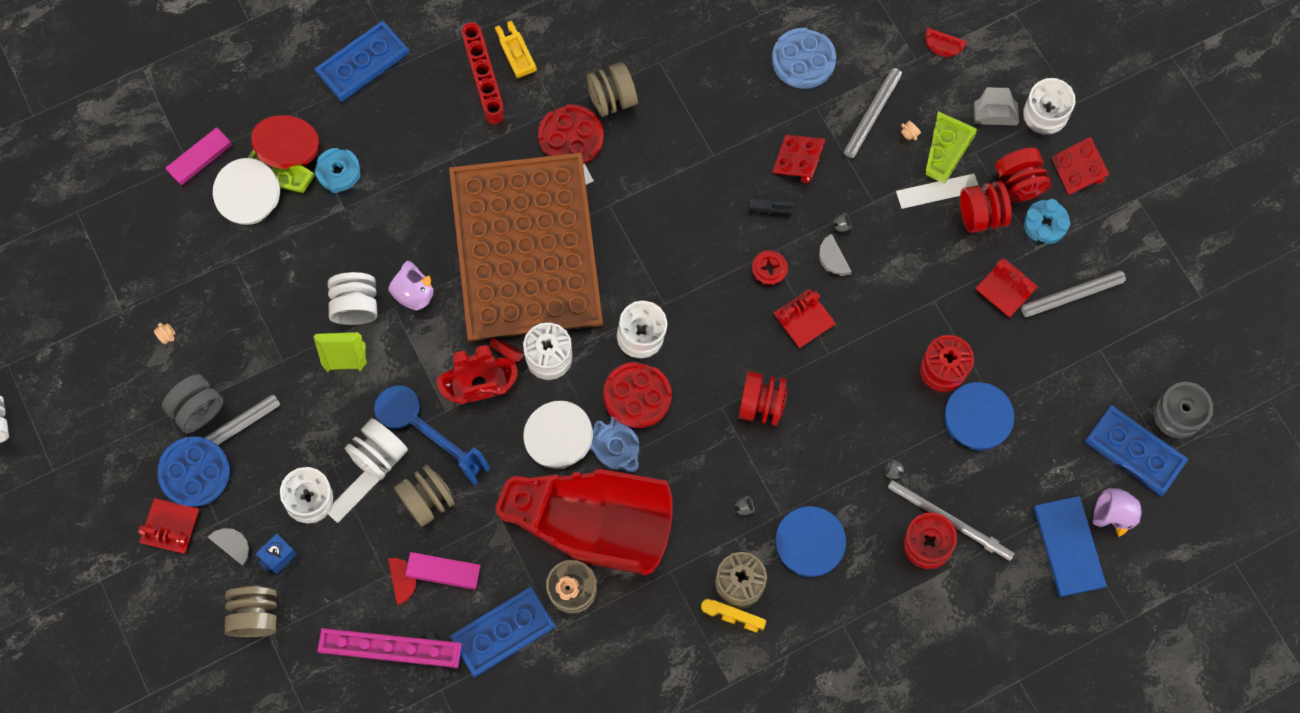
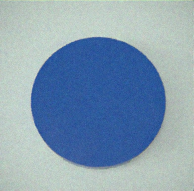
M974 382L961 386L951 395L945 407L944 419L948 432L958 442L969 447V449L988 450L1000 445L1010 434L1014 424V410L1010 400L1000 389L987 383Z
M185 437L175 441L163 452L158 465V482L165 495L180 505L190 507L203 506L217 499L225 490L230 476V466L224 451L216 443L202 437Z
M807 506L795 509L784 517L776 532L775 546L780 560L795 574L804 577H818L829 573L839 564L845 552L846 536L841 523L833 514L819 507Z

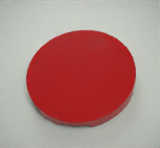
M569 104L546 114L540 123L538 138L541 150L546 157L582 153L583 164H585L599 153L603 144L604 133L602 125L594 112L580 105Z
M279 115L266 118L259 122L252 131L251 146L258 155V158L272 167L289 169L292 166L306 165L314 159L318 151L319 140L314 128L304 120L293 116Z
M637 362L626 363L614 369L608 376L603 390V400L609 414L619 423L633 428H644L658 423L668 412L672 399V389L666 376L656 367Z

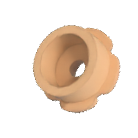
M908 121L905 125L902 124L903 129L901 133L909 141L911 139L917 140V136L921 133L920 130L911 121Z
M159 323V327L154 330L158 339L164 344L174 341L173 335H175V331L167 323L165 325Z
M564 576L556 584V592L564 600L575 598L579 593V583L575 578ZM570 586V589L566 590L565 587Z

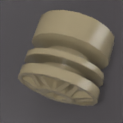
M623 62L608 66L609 77H606L602 69L597 70V77L593 72L587 74L588 91L591 100L602 117L608 115V108L611 113L616 112L617 101L622 109L638 104L634 83Z
M427 464L422 467L427 476L423 479L418 471L414 472L418 482L416 485H413L408 479H404L393 487L421 527H424L434 519L431 511L433 506L441 513L445 512L440 503L442 500L449 507L455 505L450 490L443 479Z
M745 552L732 553L724 558L718 567L715 580L716 593L722 602L728 606L741 609L750 607L759 600L767 580L766 569L760 559L753 554ZM741 574H744L745 580H743L742 583H739L738 577Z
M565 560L557 564L550 571L546 580V591L551 602L559 610L566 613H579L588 609L594 602L597 595V582L593 571L585 563L577 560ZM569 576L578 581L579 593L575 598H570L569 600L560 598V594L556 592V584L560 582V578Z
M246 586L226 591L225 599L230 602L225 604V609L236 613L225 617L224 634L233 637H262L275 634L276 616L265 613V611H270L277 607V603L272 601L276 599L277 591L258 586Z

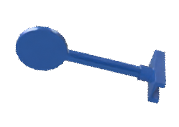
M393 386L387 388L378 396L375 401L374 411L376 418L383 426L389 429H401L410 424L455 457L468 481L475 486L478 483L475 478L477 473L482 468L487 472L489 471L490 467L479 450L473 447L469 453L463 452L417 417L420 403L418 396L412 389L406 386Z

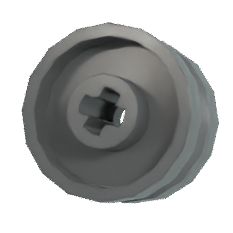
M195 374L185 378L170 390L163 400L162 409L170 418L175 419V423L183 432L192 433L202 428L216 416L223 405V397L213 388L210 389V384L203 376Z
M1186 381L1180 382L1168 388L1158 398L1154 405L1153 416L1156 425L1163 433L1173 438H1188L1209 422L1213 415V403L1207 391L1198 384Z

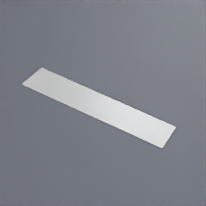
M975 174L948 179L945 184L939 181L896 192L903 209L960 196L962 188L975 186L978 183Z
M387 457L386 459L391 468L397 462L390 459L389 457ZM381 466L379 467L384 472V474L388 472ZM364 472L333 503L328 515L338 523L379 479Z

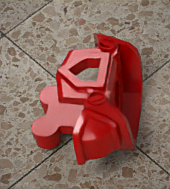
M489 346L476 348V354L467 356L466 351L456 352L453 354L454 370L451 369L439 376L437 379L438 390L443 397L458 404L505 394L518 376L515 361L509 358L494 359ZM476 377H482L486 381L485 384L472 385Z

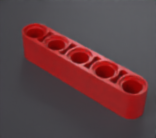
M470 22L462 28L464 46L485 118L491 124H498L504 119L503 103L481 28L478 24ZM476 53H481L480 56H474ZM483 71L487 72V73L484 74V75H480V74H479L480 72H483ZM487 90H492V91H493V92L490 93V94L484 93V92L487 91ZM492 109H498L495 113L489 112Z

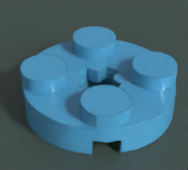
M332 148L322 153L317 160L318 164L315 168L317 179L324 188L329 189L333 193H339L351 188L361 177L359 162L356 156L349 150L344 151ZM334 167H343L342 172L334 174Z
M1054 199L1041 200L1031 205L1024 220V228L1027 234L1035 241L1045 242L1044 244H1053L1060 241L1070 226L1067 211ZM1044 218L1051 220V226L1042 224Z

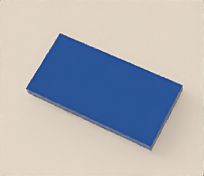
M382 20L314 70L342 102L410 52L405 44Z
M1110 405L1084 441L1160 496L1165 494L1188 461L1187 457L1113 405Z
M1080 496L1035 505L1033 508L1059 598L1107 587Z
M530 586L450 635V638L453 642L462 644L460 655L475 678L556 628V625L533 587Z

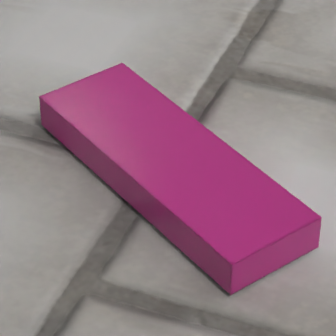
M216 127L165 169L181 186L232 146V143Z
M410 552L405 577L476 590L480 565Z

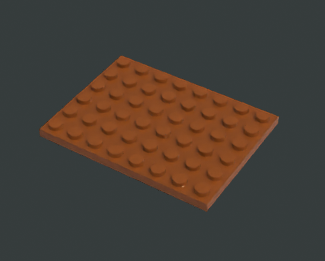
M582 153L450 167L449 172L468 342L526 335L532 327L540 323H554L560 325L565 330L603 326Z

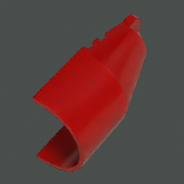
M603 469L594 470V473L586 474L574 472L570 476L559 477V475L534 478L514 476L509 478L504 484L496 504V513L503 521L516 523L577 561L642 575L652 573L659 565L667 546L673 514L672 495L666 480Z

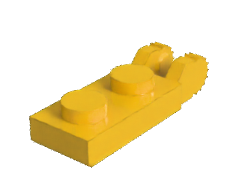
M507 22V28L511 33L507 37H505L500 26L495 27L500 45L516 78L537 71L536 65L513 22Z
M705 599L701 603L703 613H708L710 616L723 615L722 620L732 624L739 621L745 624V629L756 633L758 629L764 630L766 621L763 618L715 600L711 601V599Z

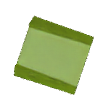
M358 332L314 335L321 365L327 372L335 369H358L361 371L366 365V344L362 341V335Z

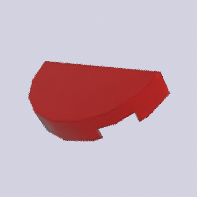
M930 28L926 29V44L932 52L939 56H955L962 52L967 44L965 40Z
M491 338L489 344L491 348L512 361L518 362L522 360L524 351L506 342Z
M388 558L397 605L407 602L413 595L417 587V579L405 577L408 566L406 561L399 558Z

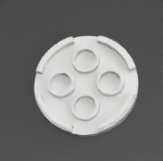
M242 158L227 164L217 175L213 186V199L219 212L230 221L242 225H251L262 221L276 207L280 196L279 181L274 172L263 162L251 158Z
M553 401L542 405L532 413L524 429V444L528 453L538 464L550 469H564L581 458L583 459L589 451L593 440V428L588 416L579 406L567 401Z

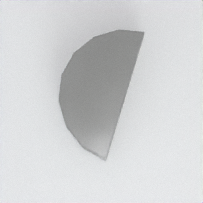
M831 234L826 237L820 245L819 259L821 265L826 271L839 274V276L850 275L852 271L833 235Z
M223 528L214 531L208 536L211 541L245 567L249 560L250 549L248 541L240 532L234 529Z

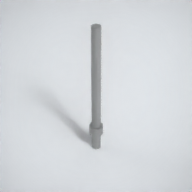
M892 480L888 488L925 511L945 516L952 522L955 529L984 545V549L993 553L994 551L1009 561L1014 556V552L1000 545L999 541L992 536L990 538L897 482Z

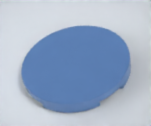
M796 28L784 33L778 39L772 52V65L775 73L783 82L796 88L807 89L823 84L832 75L836 64V51L830 39L824 34L807 30V28Z

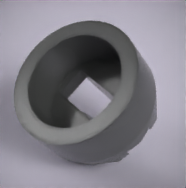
M845 212L835 217L833 224H838L835 227L837 231L844 232L852 228L850 219Z
M891 459L884 475L890 479H898L902 476L899 472H904V467L898 461Z
M748 495L739 498L735 503V507H739V510L736 511L738 514L745 516L754 513V504Z

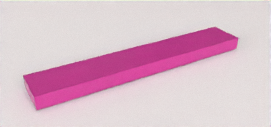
M322 628L317 652L458 668L462 644L458 642Z

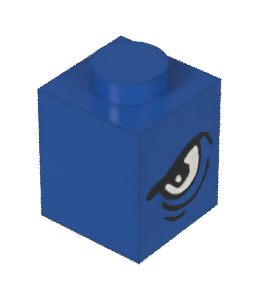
M278 534L256 553L261 559L258 563L267 572L272 570L276 574L297 555Z

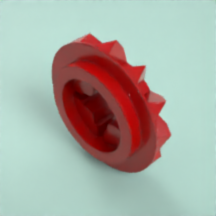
M763 251L753 260L752 272L756 280L761 281L764 285H774L781 282L787 274V262L776 251ZM767 261H769L771 267H775L772 275H770L768 270H764Z

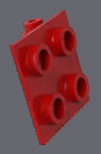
M785 135L772 173L801 176L802 182L809 183L810 180H813V174L817 168V163H819L825 139Z
M1091 137L1051 157L1069 195L1095 182L1101 184L1105 181L1104 178L1110 175Z
M1003 258L975 289L1010 318L1038 286Z
M810 289L773 312L799 348L836 325L819 302V294L816 291L812 292Z
M154 498L145 526L141 525L139 528V534L142 535L139 543L185 554L199 509Z

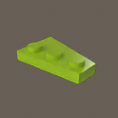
M938 111L926 175L945 184L975 137L977 129Z
M253 149L248 158L261 161ZM267 165L277 176L280 188L304 193L315 176L313 172L301 165L292 166L289 169H280Z

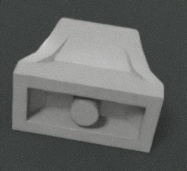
M987 87L980 99L976 100L973 104L974 124L1018 125L1019 123L1018 103L1013 99L1009 88Z

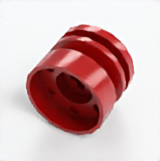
M1025 148L1012 152L995 164L999 180L1005 182L1004 185L1012 203L1035 198L1046 192L1052 185L1047 177V171L1041 169L1044 162L1037 148Z
M995 181L992 184L985 183L983 189L979 185L961 189V214L969 233L985 231L988 228V224L992 229L999 226H1009L1011 223V204L1007 189L1002 181Z
M943 335L934 339L928 346L920 363V375L923 381L931 389L939 392H950L957 389L965 381L974 363L973 351L967 342L954 335Z
M748 371L738 418L753 421L757 412H762V423L766 424L768 414H772L771 425L777 426L784 412L787 397L786 378H780L779 386L773 387L775 376H771L768 385H763V374Z
M924 513L917 516L910 523L904 539V550L908 559L916 566L924 569H935L944 565L951 557L957 542L956 530L951 521L938 513ZM925 541H933L934 544L932 547L930 545L925 546Z

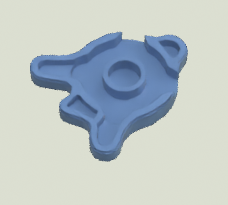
M611 417V423L608 425L603 421H597L593 428V440L589 450L593 452L600 464L608 469L624 470L628 473L635 472L639 467L637 459L639 440L634 431L628 426L619 423L613 417Z

